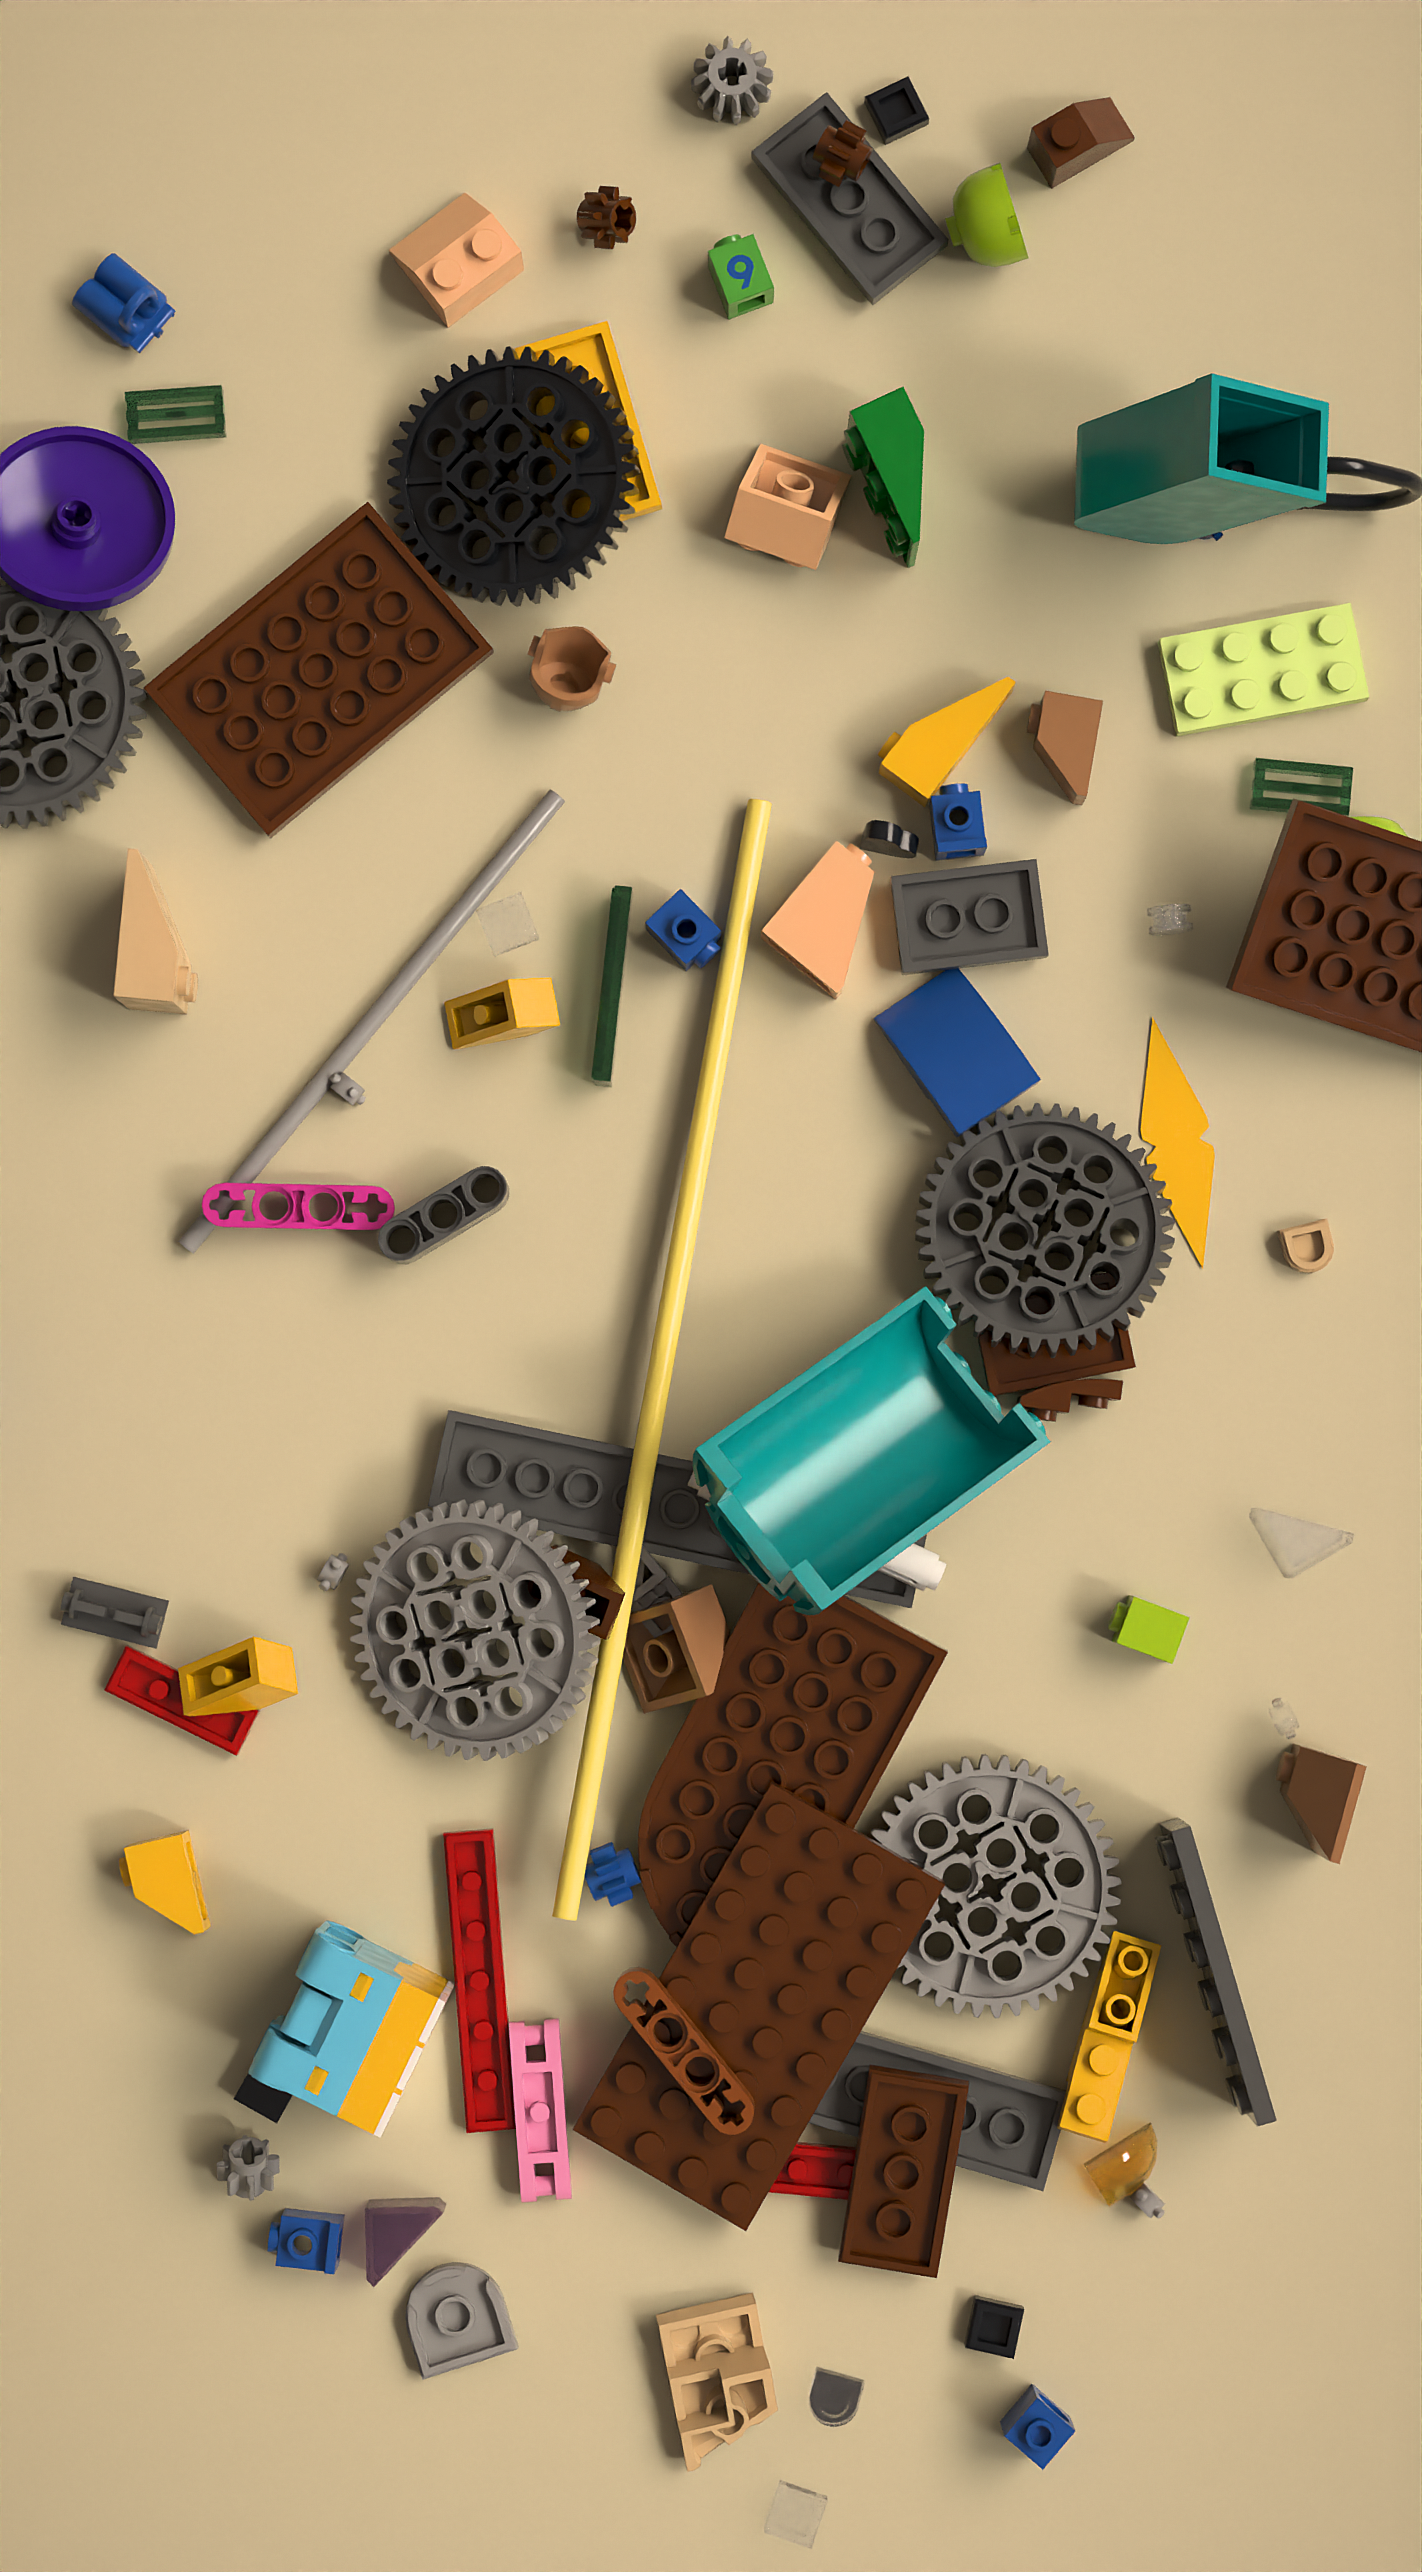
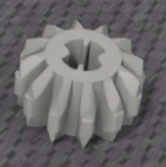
M729 36L724 39L723 50L721 51L709 43L705 48L707 59L697 58L694 62V72L697 76L691 80V89L694 93L700 94L698 106L701 110L714 107L713 119L716 122L720 121L726 112L731 113V119L737 125L741 122V111L743 110L755 118L759 114L757 102L767 103L770 100L771 90L767 85L773 82V71L770 68L764 67L767 58L764 51L750 55L751 42L748 38L741 43L739 49L733 48V41ZM736 76L738 85H727L728 79L726 77Z

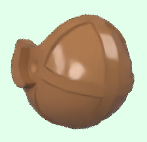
M577 626L545 629L541 637L534 635L527 654L534 657L529 679L536 694L550 709L558 712L575 711L595 702L603 682L610 684L617 665L610 662L611 651L592 632L584 627Z

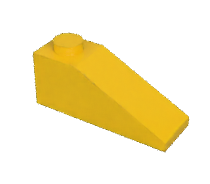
M1006 677L909 725L902 736L894 732L878 753V756L884 759L880 764L879 774L923 807H926L931 796L937 793L1012 694L1016 682L1010 677Z

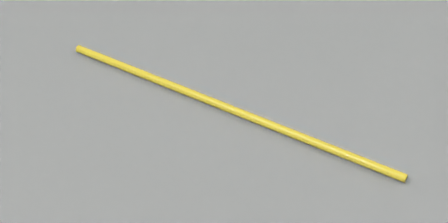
M749 799L747 802L611 1578L626 1594L610 1638L607 1640L601 1638L597 1657L599 1660L595 1668L552 1916L566 1920L577 1921L772 804L760 799Z

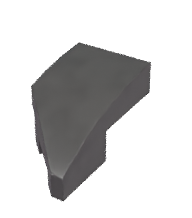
M643 1545L631 1607L633 1612L682 1594L681 1590ZM653 1619L642 1621L654 1638L674 1629L673 1625H671L662 1632Z

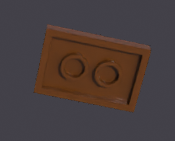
M1109 1273L1090 1276L1092 1283L1098 1289L1111 1290L1116 1287L1115 1280ZM1031 1296L1025 1300L1027 1308L1035 1314H1046L1051 1310L1050 1303L1042 1296ZM1112 1324L1114 1329L1112 1341L1107 1342L1097 1333L1096 1346L1093 1350H1089L1082 1340H1078L1075 1355L1070 1356L1064 1344H1059L1055 1358H1050L1045 1345H1040L1035 1357H1030L1027 1343L1022 1342L1015 1354H1012L1009 1350V1339L1005 1337L994 1348L991 1346L992 1332L986 1330L984 1334L978 1337V1343L988 1391L996 1396L1135 1368L1129 1331H1123Z

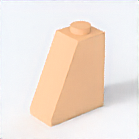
M838 841L832 845L761 930L762 940L835 1000L843 990L874 871L868 867L872 860L862 850L851 843L845 848Z

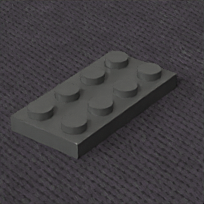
M826 92L752 150L751 158L873 306L946 248L949 239L874 148L857 182L847 178L846 180L843 179L840 187H837L819 177L821 163L813 160L812 157L823 132L828 125L838 129L839 127L842 128L845 120L850 121ZM865 139L864 144L872 147L869 144V142Z

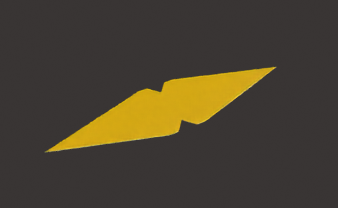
M1152 1017L1140 1131L1142 1140L1156 1147L1146 1158L1147 1164L1155 1163L1157 1165L1156 1172L1152 1177L1155 1181H1165L1166 1186L1162 1195L1166 1199H1171L1172 1205L1170 1210L1203 1269L1215 1159L1213 1145L1199 1139L1209 1127L1208 1118Z

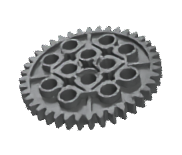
M7 583L4 586L0 584V655L5 653V645L9 643L18 651L12 653V662L6 663L0 656V719L10 721L8 733L0 738V771L7 766H17L19 768V777L11 786H0V825L3 828H8L12 817L15 816L18 824L23 829H27L31 815H34L43 827L48 824L50 811H53L61 821H65L66 806L69 804L78 812H84L81 798L84 795H87L96 802L101 800L96 788L99 783L111 789L115 787L108 773L111 770L126 773L127 769L119 757L121 755L135 756L137 753L127 740L128 738L136 739L143 737L142 731L132 722L146 719V712L134 705V703L146 700L147 693L144 689L133 687L145 680V675L141 670L131 668L140 661V658L136 651H125L132 641L127 633L116 635L121 624L116 617L105 620L108 613L106 608L93 611H68L48 607L23 596ZM28 615L38 616L39 624L32 633L26 635L17 633V625L23 617ZM85 652L96 654L95 665L86 672L74 670V662L80 654ZM37 662L48 664L47 675L38 682L27 681L26 673L32 664ZM63 674L72 686L76 688L70 691L69 707L59 694L56 693L62 690ZM16 685L26 696L20 702V715L10 704L16 701ZM94 699L106 701V709L99 718H84L83 710L89 701ZM46 709L58 711V719L51 728L38 729L36 727L37 716ZM30 737L39 746L31 748L32 756L25 758L17 749L23 748L24 739ZM55 756L67 757V767L61 775L57 777L46 775L45 767L51 758Z
M1035 1103L1031 1116L1026 1117L1024 1111L1017 1105L1014 1107L1012 1120L1008 1121L1006 1116L998 1110L995 1112L993 1127L985 1120H982L976 1125L978 1136L968 1130L960 1135L963 1147L949 1142L946 1153L950 1160L937 1157L934 1167L939 1174H927L925 1184L932 1191L920 1193L919 1203L927 1209L918 1210L915 1220L926 1226L916 1230L915 1241L928 1244L919 1249L918 1260L933 1261L924 1269L923 1276L925 1279L939 1278L933 1286V1296L948 1293L949 1296L945 1303L950 1310H955L958 1307L961 1309L957 1324L962 1326L974 1320L976 1322L973 1333L975 1338L984 1334L986 1330L991 1331V1346L994 1348L1005 1337L1009 1339L1010 1353L1015 1354L1022 1342L1027 1343L1030 1357H1035L1039 1346L1045 1345L1050 1358H1055L1059 1344H1064L1070 1356L1075 1355L1078 1340H1082L1089 1350H1093L1096 1346L1097 1333L1104 1340L1110 1342L1114 1337L1112 1324L1123 1331H1127L1131 1324L1128 1314L1141 1318L1145 1311L1141 1301L1153 1303L1157 1293L1152 1286H1162L1166 1278L1159 1269L1168 1268L1172 1257L1163 1251L1172 1249L1175 1243V1238L1164 1234L1173 1229L1175 1219L1162 1216V1214L1170 1210L1172 1201L1171 1199L1157 1198L1164 1191L1166 1183L1165 1181L1150 1182V1179L1156 1172L1157 1165L1155 1163L1144 1166L1140 1165L1146 1150L1139 1148L1129 1152L1127 1148L1132 1136L1127 1134L1115 1140L1113 1134L1116 1124L1113 1122L1105 1126L1102 1131L1097 1128L1098 1114L1093 1113L1083 1123L1080 1122L1078 1107H1074L1068 1118L1062 1117L1059 1104H1054L1050 1116H1044L1040 1104ZM1045 1147L1056 1148L1063 1155V1160L1056 1164L1046 1163L1041 1159L1038 1151ZM1091 1166L1100 1167L1108 1174L1109 1180L1104 1183H1093L1086 1178L1084 1170ZM983 1170L991 1171L996 1174L999 1183L994 1187H982L977 1184L974 1175ZM1063 1178L1072 1181L1070 1189H1068L1065 1195L1056 1192L1057 1184H1060ZM1015 1179L1006 1201V1213H1003L1000 1219L996 1220L987 1242H983L991 1225L993 1217L991 1216L992 1207L995 1208L998 1202H1002L1011 1180ZM1024 1190H1035L1042 1195L1044 1203L1038 1207H1029L1022 1203L1019 1194ZM1071 1209L1082 1210L1089 1217L1090 1223L1082 1227L1073 1226L1067 1222L1064 1213ZM1051 1210H1055L1051 1221V1231L1046 1237H1043L1039 1248L1035 1250L1034 1248L1039 1236L1037 1234L1038 1228L1042 1226L1043 1222H1047ZM963 1213L972 1214L978 1219L980 1226L975 1230L965 1231L957 1227L954 1218ZM1104 1217L1106 1220L1096 1242L1098 1244L1096 1252L1092 1255V1258H1088L1079 1281L1076 1282L1074 1279L1084 1257L1082 1255L1084 1251L1083 1246H1086L1089 1240L1092 1241L1097 1227ZM1119 1228L1126 1229L1133 1235L1135 1243L1125 1247L1119 1246L1111 1239L1110 1232ZM1005 1233H1016L1022 1237L1025 1246L1016 1251L1008 1250L1002 1246L999 1238ZM1053 1252L1062 1253L1067 1256L1071 1266L1065 1270H1054L1046 1263L1045 1256ZM1024 1264L1032 1266V1276L1026 1282H1021L1017 1279L1018 1270H1021ZM1096 1272L1109 1273L1113 1276L1116 1287L1111 1290L1098 1289L1092 1283L1090 1276ZM986 1276L998 1277L1004 1282L1006 1289L1000 1294H989L980 1286V1280ZM1031 1296H1042L1050 1303L1051 1310L1046 1314H1035L1027 1308L1025 1300Z

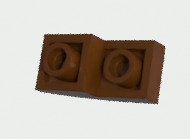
M1081 1379L1051 1384L1018 1397L1016 1405L1020 1403L1023 1408L1027 1409V1412L1033 1413L1039 1420L1056 1422L1057 1413H1069L1071 1395L1079 1396L1078 1405L1107 1409L1108 1400H1121L1123 1380Z

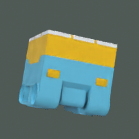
M327 1920L315 1930L298 1964L295 1975L303 1982L287 2015H280L276 2020L273 2019L254 2055L248 2073L267 2086L290 2093L369 2133L381 2137L454 1988L455 1982L366 1940L362 1935L341 1924Z

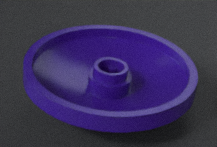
M65 426L32 433L16 441L0 454V577L23 596L48 607L68 611H93L113 607L135 597L145 590L160 574L168 560L173 545L175 508L164 476L151 459L130 442L105 431L87 427Z

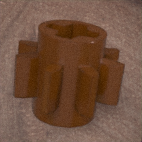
M845 120L842 128L836 129L828 125L812 157L813 160L821 163L819 177L837 187H840L843 179L849 178L857 182L873 150L872 147L864 144L866 139L864 136L867 130L848 120Z
M600 186L598 192H586L584 194L585 199L580 203L577 210V224L582 232L581 237L584 239H594V248L613 249L615 242L627 243L628 236L633 232L636 225V211L631 203L632 198L619 196V187Z

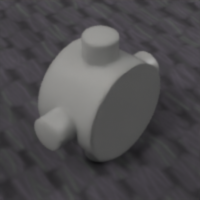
M335 1072L330 1076L329 1080L333 1082L330 1087L351 1105H354L355 1102L359 1105L364 1103L366 1097L362 1094L365 1090L343 1072L340 1075Z
M339 1553L337 1557L331 1555L325 1563L317 1579L321 1582L319 1587L323 1591H328L329 1587L335 1590L349 1567V1564L346 1563L347 1556L345 1554Z
M1137 2182L1131 2185L1130 2190L1133 2193L1130 2195V2198L1149 2218L1153 2216L1158 2219L1164 2215L1162 2207L1165 2203L1144 2182L1141 2185Z

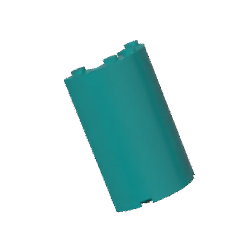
M926 1286L698 1446L693 1453V1471L696 1484L700 1487L707 1485L711 1497L709 1498L710 1501L705 1504V1507L729 1548L747 1571L771 1595L779 1601L789 1596L796 1601L793 1604L795 1611L801 1614L816 1615L822 1612L1051 1442L1047 1438L1045 1428L1037 1416L1027 1412L1018 1403L1004 1417L1001 1413V1406L995 1396L979 1386L971 1376V1370L966 1360L959 1353L952 1352L945 1343V1340L957 1325L952 1319L950 1308L940 1297L933 1296Z

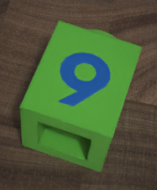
M738 234L731 235L716 242L714 249L708 251V268L728 320L772 304L774 302V285L754 234L743 238Z

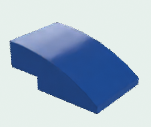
M959 968L945 970L874 1018V1021L926 1098L932 1101L956 1138L1037 1085L1041 1080L1010 1034Z

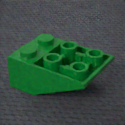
M900 387L849 412L848 427L844 430L847 443L842 444L851 469L853 471L861 469L868 486L863 488V492L874 515L881 512L888 526V530L884 531V536L891 553L895 558L902 556L907 568L915 565L920 542L924 428L904 387Z

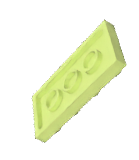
M1351 603L1163 637L1158 641L1176 737L1365 702L1369 698Z

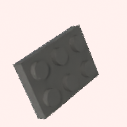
M1037 859L890 877L902 975L1044 959L1049 956Z

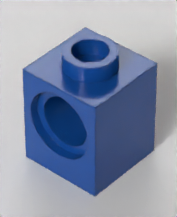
M1033 2384L1029 2386L1000 2421L1004 2436L1042 2470L1075 2432L1070 2416Z

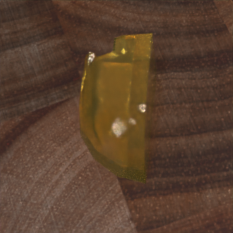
M1151 2122L1084 2163L1085 2168L1109 2207L1136 2191L1151 2175L1157 2161L1158 2144Z

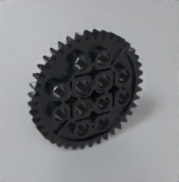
M510 346L505 348L503 360H500L492 349H488L485 364L482 365L473 355L468 356L469 370L466 372L455 363L452 364L451 374L453 379L450 382L440 375H436L434 378L439 391L434 394L423 388L420 392L427 404L424 407L410 404L408 407L416 417L414 423L400 421L399 426L408 434L407 440L399 439L392 442V445L403 454L402 457L393 458L388 461V464L399 471L400 475L388 479L387 484L393 489L401 491V493L389 499V504L396 509L404 510L393 519L394 523L398 526L409 527L403 533L401 539L408 545L416 544L411 553L418 561L427 559L424 568L429 574L434 575L440 572L438 578L440 583L449 587L455 582L454 591L462 596H465L472 589V598L481 603L489 593L491 602L501 606L507 594L510 603L517 607L521 606L524 593H526L530 601L534 604H539L541 589H544L554 599L558 598V583L560 582L571 590L576 589L575 573L578 572L587 579H590L592 574L588 563L591 560L603 566L607 563L600 551L603 546L609 549H618V544L611 537L612 532L627 533L628 527L619 519L620 514L635 513V509L625 501V497L639 494V489L634 484L628 482L627 479L639 475L640 469L635 464L627 462V460L632 459L639 452L633 444L624 443L634 435V432L628 425H620L627 416L620 407L612 408L616 398L609 391L601 393L604 385L596 377L587 381L589 372L583 366L579 365L572 371V362L565 356H562L555 364L554 355L548 350H544L537 361L536 353L530 347H525L520 360L516 351ZM546 396H554L555 405L552 411L547 415L537 416L536 408L539 401ZM487 400L488 408L485 415L478 420H471L470 411L473 405L478 401ZM523 416L526 417L538 430L550 435L554 441L553 444L571 460V464L568 465L551 448L543 446L538 439L539 436L521 418ZM581 428H589L590 434L586 444L580 448H571L570 440L573 433ZM521 432L522 441L520 446L513 452L505 453L503 447L506 438L512 433ZM453 436L455 438V445L452 452L447 456L438 457L437 450L440 442L446 437ZM477 436L483 439L487 445L486 449L481 453L472 444ZM546 465H555L556 475L549 484L538 485L537 478L540 470ZM480 469H488L489 478L486 484L479 489H472L471 480L473 475ZM512 470L520 477L515 484L511 483L507 477L508 473ZM457 489L475 505H480L488 514L487 518L505 534L504 538L485 521L481 522L477 519L476 514L473 512L474 509L456 493ZM581 497H590L591 504L588 512L582 517L572 518L571 510L574 502ZM515 501H522L523 511L520 517L515 521L506 522L505 510L508 505ZM544 501L550 503L555 510V513L550 518L544 515L539 508ZM448 505H455L456 515L453 521L448 525L440 526L438 519L442 509ZM556 533L558 540L554 550L549 554H539L538 547L541 539L547 534ZM489 537L490 548L487 554L481 558H473L472 549L475 542L480 538Z

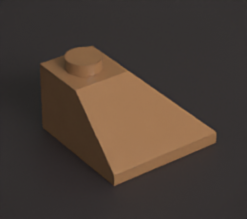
M712 1584L682 1593L630 1613L623 1660L644 1714L714 1693L724 1654L723 1649L730 1630ZM653 1619L662 1632L671 1625H673L674 1629L654 1638L642 1621Z
M1293 1743L1290 1753L1283 1752L1278 1763L1276 1780L1282 1782L1280 1793L1313 1852L1330 1862L1340 1864L1367 1766Z

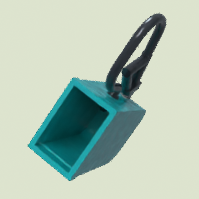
M1211 373L1195 379V382L1078 426L1074 525L1087 531L1137 542L1176 544L1292 510L1378 511L1404 506L1422 496V478L1408 470L1363 459L1327 457L1328 402ZM1327 474L1356 476L1402 488L1375 494L1326 493Z

